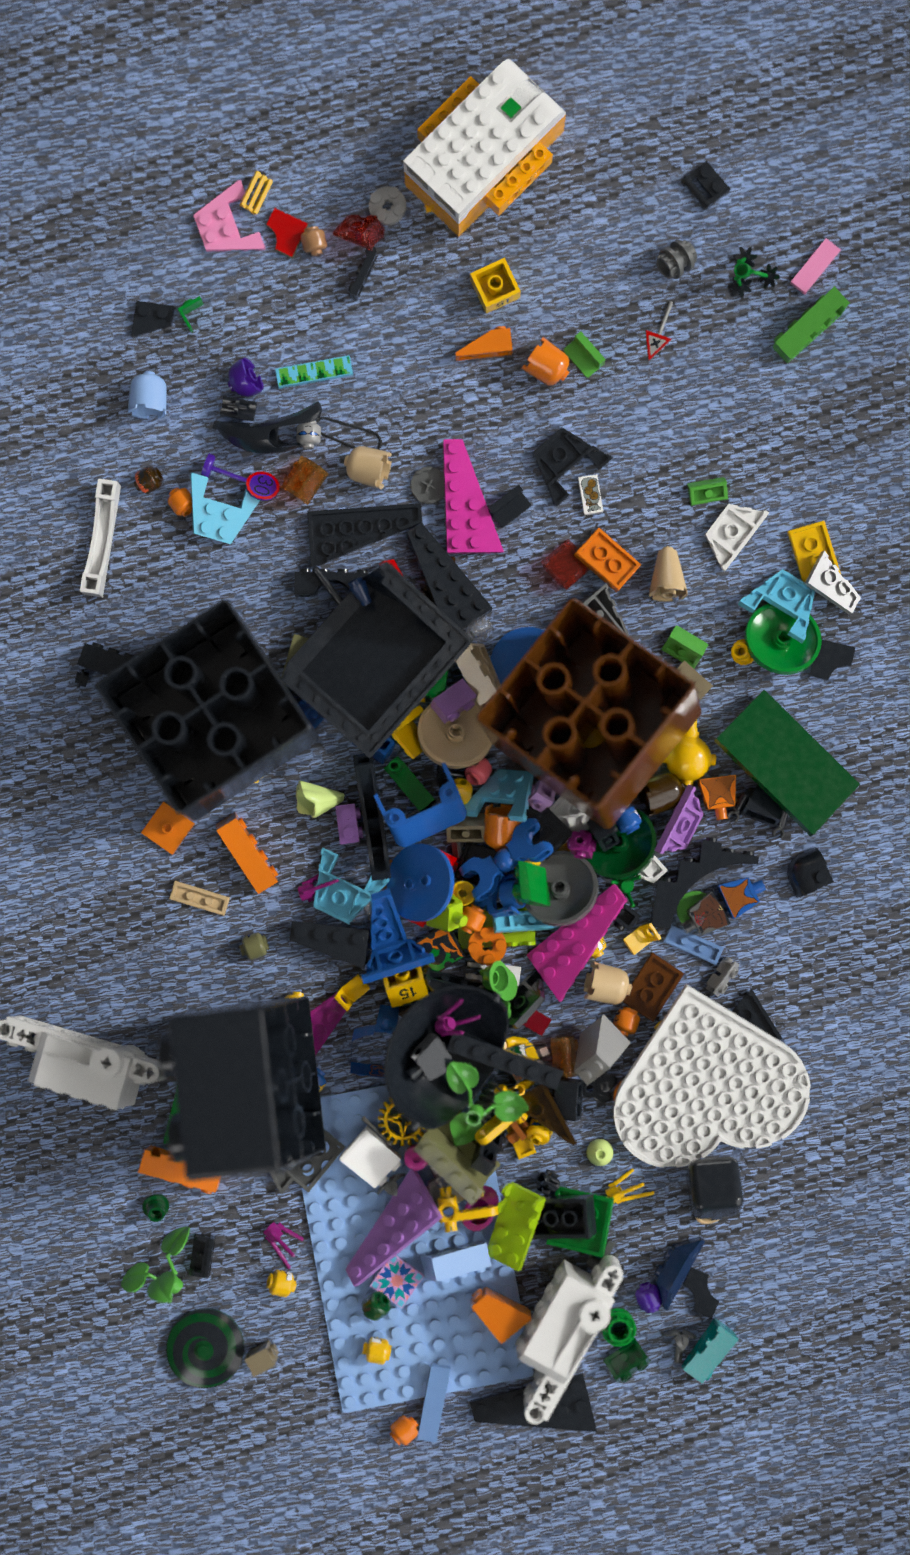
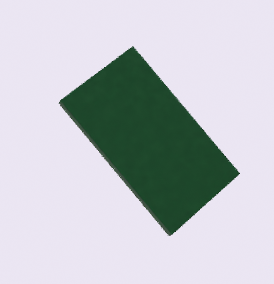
M765 690L714 740L810 837L822 827L860 785Z

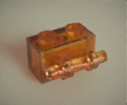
M300 456L298 461H295L292 465L293 468L289 475L284 477V482L280 488L308 505L329 473L308 458Z
M573 1035L550 1037L552 1064L561 1067L564 1071L562 1077L570 1078L577 1075L574 1072L578 1040L574 1039Z

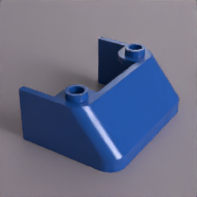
M445 762L441 766L448 783L442 785L439 789V797L442 803L406 819L404 813L397 808L385 812L378 795H374L398 846L403 848L409 847L462 822L466 818L467 811Z

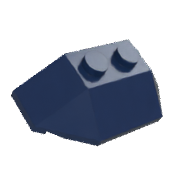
M693 1238L675 1243L672 1248L668 1247L663 1256L665 1258L663 1264L657 1266L654 1275H656L655 1281L661 1296L662 1306L665 1310L668 1311L705 1244L703 1238Z

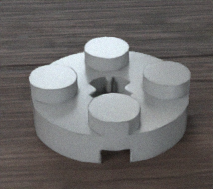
M381 187L370 196V215L375 221L383 225L389 226L398 223L406 212L404 195L397 187ZM385 202L393 204L390 206L391 210L383 209L382 206L385 205Z

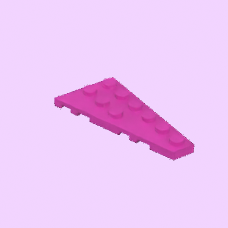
M443 439L446 552L448 554L503 553L504 550L463 439Z
M615 884L597 897L593 908L585 917L573 924L561 926L527 954V957L559 1002L563 1001L568 989L572 987L577 975L583 970L597 948L599 941L605 936L608 927L616 919L627 901Z

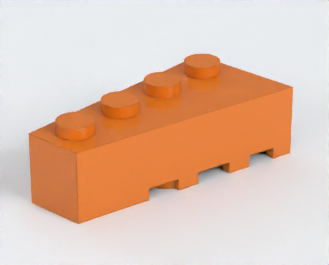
M234 812L216 824V831L256 892L260 894L278 882L276 876L279 874L273 865H268L266 861L268 860L267 855L263 850L258 849L256 845L258 842L254 835L248 833L246 823Z
M153 1145L145 1149L138 1173L164 1179L172 1183H180L187 1188H199L201 1192L207 1194L216 1193L221 1178L197 1181L187 1180L184 1162L175 1161L169 1150Z

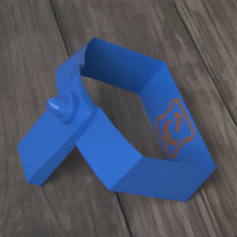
M380 1005L375 1025L354 1029L351 1041V1056L354 1040L374 1035V1032L393 1033L398 1023L399 1007L392 1008L391 1006ZM351 1062L350 1073L359 1076L367 1075L384 1078V1066Z

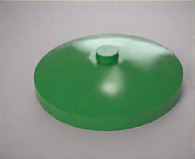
M770 603L760 607L753 613L745 629V644L748 647L750 656L758 665L772 673L791 675L804 671L815 661L821 649V633L813 617L809 615L806 638L803 643H800L787 635L796 619Z

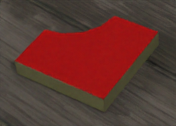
M274 208L266 225L276 235L277 244L275 250L293 259L301 243V234L304 233V229L308 228L309 224Z

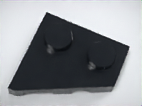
M136 301L131 337L137 338L140 335L152 333L161 328L171 327L174 306Z

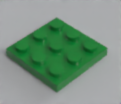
M559 1186L555 1195H594L597 1234L591 1238L547 1239L546 1244L604 1257L614 1198Z

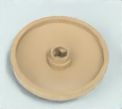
M475 702V706L472 709L462 711L455 721H448L444 724L431 708V704L428 705L421 714L417 730L418 741L425 755L440 766L445 762L447 768L452 769L467 768L480 762L492 747V743L476 719L483 706H479Z

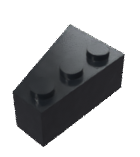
M95 642L92 645L84 643L77 665L103 675H108L135 656L129 653H125L124 656L120 655L119 650L110 647L108 650H105L103 645Z

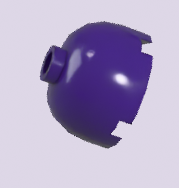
M246 357L236 361L231 366L228 374V386L231 391H235L240 396L251 397L262 392L264 386L260 375L257 377L253 371L255 368L254 364Z

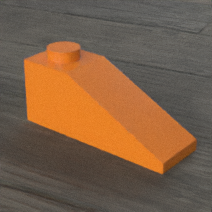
M498 326L494 330L485 333L457 351L456 361L512 355L510 328Z

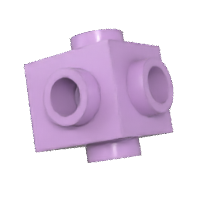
M539 780L532 785L531 795L528 797L529 806L539 812H542L547 807L550 808L555 800L556 792Z

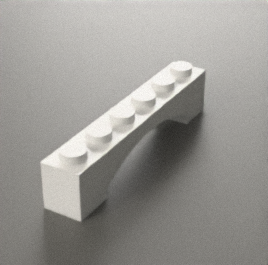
M98 479L95 495L96 506L93 534L80 587V592L84 595L103 598L121 485L117 481Z

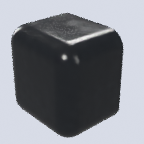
M733 1157L696 1159L690 1162L686 1179L692 1215L698 1219L711 1218V1220H721L723 1217L739 1214L744 1197L737 1160Z

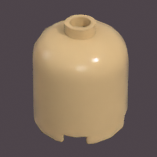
M365 446L354 448L350 455H346L344 460L348 477L355 482L382 489L384 487V484H382L383 479H388L392 461H388V457L391 456V453Z
M594 961L590 964V967L593 969L591 974L587 973L584 991L587 992V995L584 996L585 999L608 1004H619L625 999L626 995H630L632 984H629L628 974L624 970Z

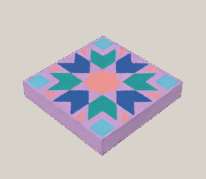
M396 1255L380 1269L370 1286L376 1291L383 1292L390 1301L403 1308L424 1277V1274Z

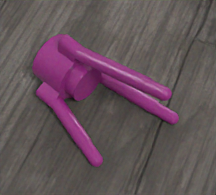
M318 873L309 880L302 882L301 886H298L301 900L314 901L316 890L338 883L339 879L314 886L311 883L319 878Z
M460 999L443 1014L437 1016L438 1020L435 1023V1029L442 1037L462 1035L463 1031H453L457 1025L480 1019L481 1016L476 1015L456 1022L453 1018L446 1017L463 1002Z
M273 1222L263 1234L287 1269H290L291 1266L275 1242L277 1241L291 1257H295L291 1249L280 1239L283 1235L281 1230L300 1241H303L304 1238L284 1227L281 1223L277 1225Z

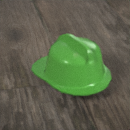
M495 961L492 965L480 970L482 983L487 990L496 991L501 994L500 998L504 1001H510L515 997L518 989L516 977L503 962Z

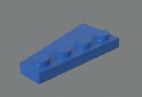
M390 889L370 894V949L372 953L375 949L407 939Z

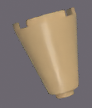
M663 547L662 550L658 551L649 589V597L653 596V600L661 602H673V598L676 597L682 600L687 597L688 591L678 553L673 547Z

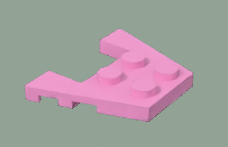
M241 180L235 182L194 214L207 252L266 250L260 232L240 238L229 204L243 198L245 190Z

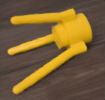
M632 1168L616 1181L608 1184L609 1188L605 1190L607 1197L614 1198V1203L617 1204L651 1196L655 1192L651 1191L625 1197L624 1194L644 1186V1183H640L622 1190L621 1186L616 1187L634 1172Z

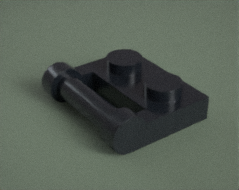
M705 161L680 182L701 203V208L704 211L731 190L708 161ZM694 179H696L697 182L708 193V195L711 197L710 199L707 200V198L702 194V192L696 187V185L692 182Z

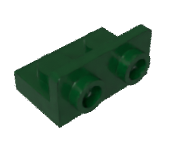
M634 1338L628 1345L622 1346L603 1361L618 1383H625L633 1377L632 1374L634 1372L646 1369L651 1360L637 1339Z

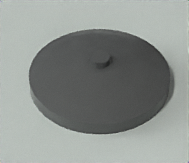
M556 851L547 861L545 859L541 861L539 866L546 868L551 906L542 907L526 904L525 907L529 913L539 922L550 926H566L581 920L591 911L598 897V878L591 864L586 859L575 858L574 854L569 851Z

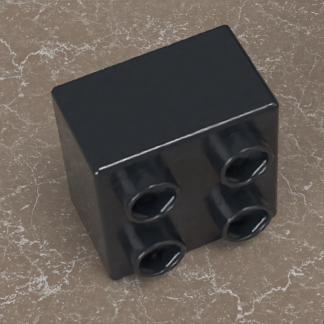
M226 599L216 603L96 683L97 691L174 810L193 821L199 820L316 743L319 739L317 731L286 684L281 680L282 678L246 623Z
M307 996L224 1005L172 1016L169 1019V1031L161 1035L158 1045L160 1068L166 1079L175 1080L178 1113H174L168 1122L167 1142L172 1158L177 1162H184L187 1180L197 1181L280 1173L325 1150L326 1144L310 1003Z

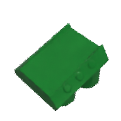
M517 861L515 876L518 879V883L513 886V896L519 902L532 906L550 907L546 868L524 861Z

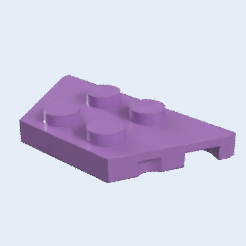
M687 785L678 805L674 808L669 823L665 826V830L655 848L656 852L664 854V851L667 850L674 852L678 849L683 850L687 848L703 817L699 798L694 795L696 791L694 786Z

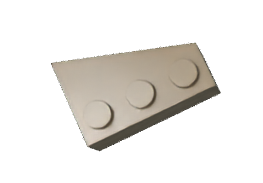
M471 643L456 660V663L468 686L477 695L475 702L479 706H483L501 684L485 645Z

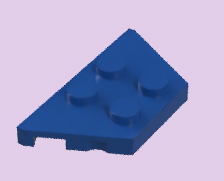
M409 938L373 950L371 959L366 965V974H362L361 978L363 984L435 962L433 953L428 954L425 952L424 947L417 945L415 941Z

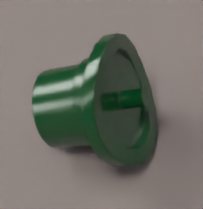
M160 1194L150 1195L143 1201L142 1210L152 1222H159L168 1213L169 1201L167 1197Z

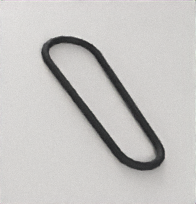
M320 417L316 420V422L318 423V421L324 419L348 427H352L358 430H362L368 433H372L376 435L379 439V446L377 449L380 450L382 446L381 437L378 433L372 430H368L328 417ZM321 432L322 436H325L350 448H356L353 445H350L346 442H343L339 439H336L332 436H329Z

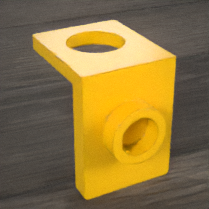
M652 923L640 925L623 938V941L632 955H635L650 942L659 941L661 937Z
M357 974L338 990L334 998L348 1011L352 1004L369 991L371 987L367 983L363 984L361 976ZM341 996L346 1000L347 1004L341 999Z

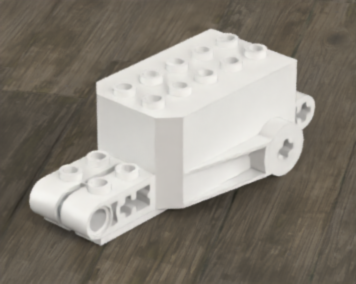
M7 1016L6 1020L0 1021L1 1040L7 1041L6 1044L9 1046H25L24 1050L36 1052L28 1079L36 1087L49 1088L56 1093H65L72 1098L85 1099L89 1103L102 1104L109 1109L118 1110V1108L124 1109V1107L135 1104L140 1084H151L166 1079L161 1071L159 1060L145 1055V1052L134 1045H119L24 1016Z
M607 1255L603 1257L599 1265L595 1264L591 1274L563 1260L556 1269L551 1283L547 1285L542 1299L538 1301L532 1315V1320L525 1325L523 1333L519 1335L515 1343L518 1360L536 1369L533 1375L535 1379L524 1390V1409L528 1422L538 1424L543 1419L548 1421L597 1332L605 1328L609 1323V1310L615 1302L612 1297L623 1278L620 1263L615 1256Z

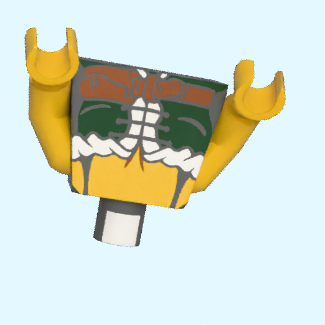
M512 1036L506 1038L503 1047L506 1050L535 1059H542L550 1055L546 1044L535 1049L532 1041L529 1042L527 1038ZM512 1074L515 1083L518 1085L513 1086L511 1089L517 1088L519 1091L518 1095L521 1096L535 1082Z

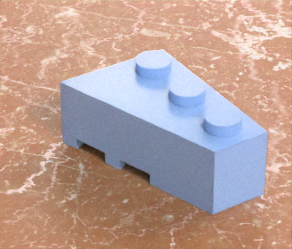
M482 1241L456 1246L455 1249L444 1251V1249L438 1250L437 1254L427 1256L426 1253L420 1254L425 1278L438 1282V1284L447 1283L449 1278L456 1277V1279L467 1277V1273L473 1271L474 1273L486 1271L485 1268L491 1266L487 1244Z

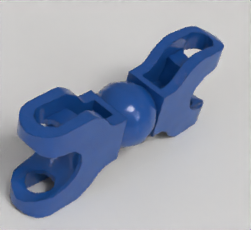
M529 818L526 822L516 826L511 841L506 844L507 848L499 849L495 853L494 858L492 856L486 859L475 857L460 866L459 872L465 878H472L479 874V884L472 890V896L475 901L482 902L494 895L499 889L500 880L506 876L504 872L514 870L517 866V861L537 863L553 853L554 848L549 842L542 841L536 845L532 844L533 836L540 830V824L537 819Z

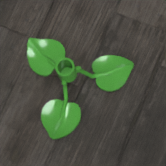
M449 1063L446 1076L450 1088L458 1094H462L467 1090L469 1100L468 1112H461L450 1121V1130L455 1146L464 1145L475 1140V1133L483 1126L481 1122L482 1117L486 1116L493 1108H495L496 1116L504 1122L516 1121L528 1111V1105L525 1100L517 1093L508 1090L496 1093L494 1096L495 1104H492L486 1110H483L480 1105H473L471 1088L475 1087L479 1081L477 1070L467 1063Z
M190 1227L177 1228L167 1234L162 1241L161 1250L166 1253L171 1272L167 1271L161 1276L156 1277L151 1273H147L149 1269L148 1264L137 1263L127 1271L121 1282V1287L126 1292H136L145 1284L146 1277H150L154 1281L148 1286V1297L156 1302L171 1303L172 1294H176L182 1289L183 1282L176 1276L178 1272L174 1268L170 1255L176 1256L182 1251L189 1237Z

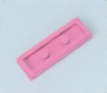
M826 238L790 284L805 295L841 249Z

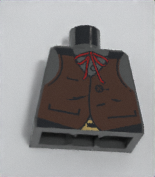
M708 892L686 911L690 919L681 923V926L686 934L696 929L699 935H703L728 926L731 923L714 893Z

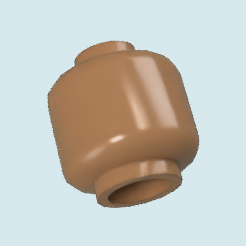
M318 226L304 229V233L301 234L304 252L311 253V256L323 254L322 250L327 248L324 231L319 229Z

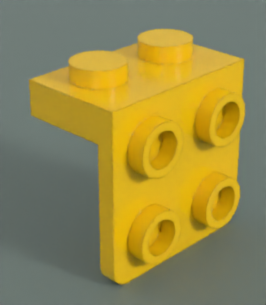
M420 705L413 709L391 734L393 739L400 744L404 752L412 759L423 752L418 741V727L413 722L424 711Z

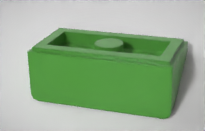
M724 477L687 483L690 505L728 499L727 481Z

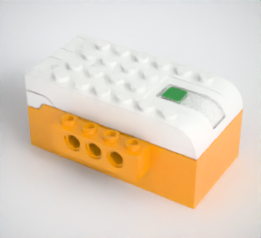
M511 59L503 61L481 84L470 76L417 129V136L421 143L403 160L405 186L459 237L488 207L500 216L552 163L553 154L547 148L564 132L566 112Z

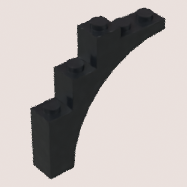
M365 754L353 755L372 881L391 878L384 818L374 797L377 794L380 799L373 756L369 758Z
M706 837V841L701 840L697 863L694 858L684 857L683 860H678L675 883L672 882V878L661 877V881H656L650 923L654 927L670 929L674 913L681 899L700 878L728 865L758 864L759 856H754V852L743 851V854L735 853V849L724 848V851H721L722 843H718L716 838Z

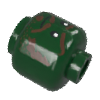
M380 1291L371 1293L362 1302L364 1316L372 1321L380 1320L391 1309L389 1298Z

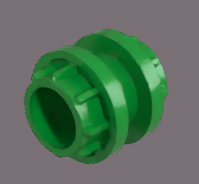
M612 1308L609 1310V1323L601 1330L602 1334L609 1344L617 1347L626 1346L636 1335L635 1321L627 1310ZM616 1322H624L626 1327L622 1332L615 1333L611 1330L612 1325Z

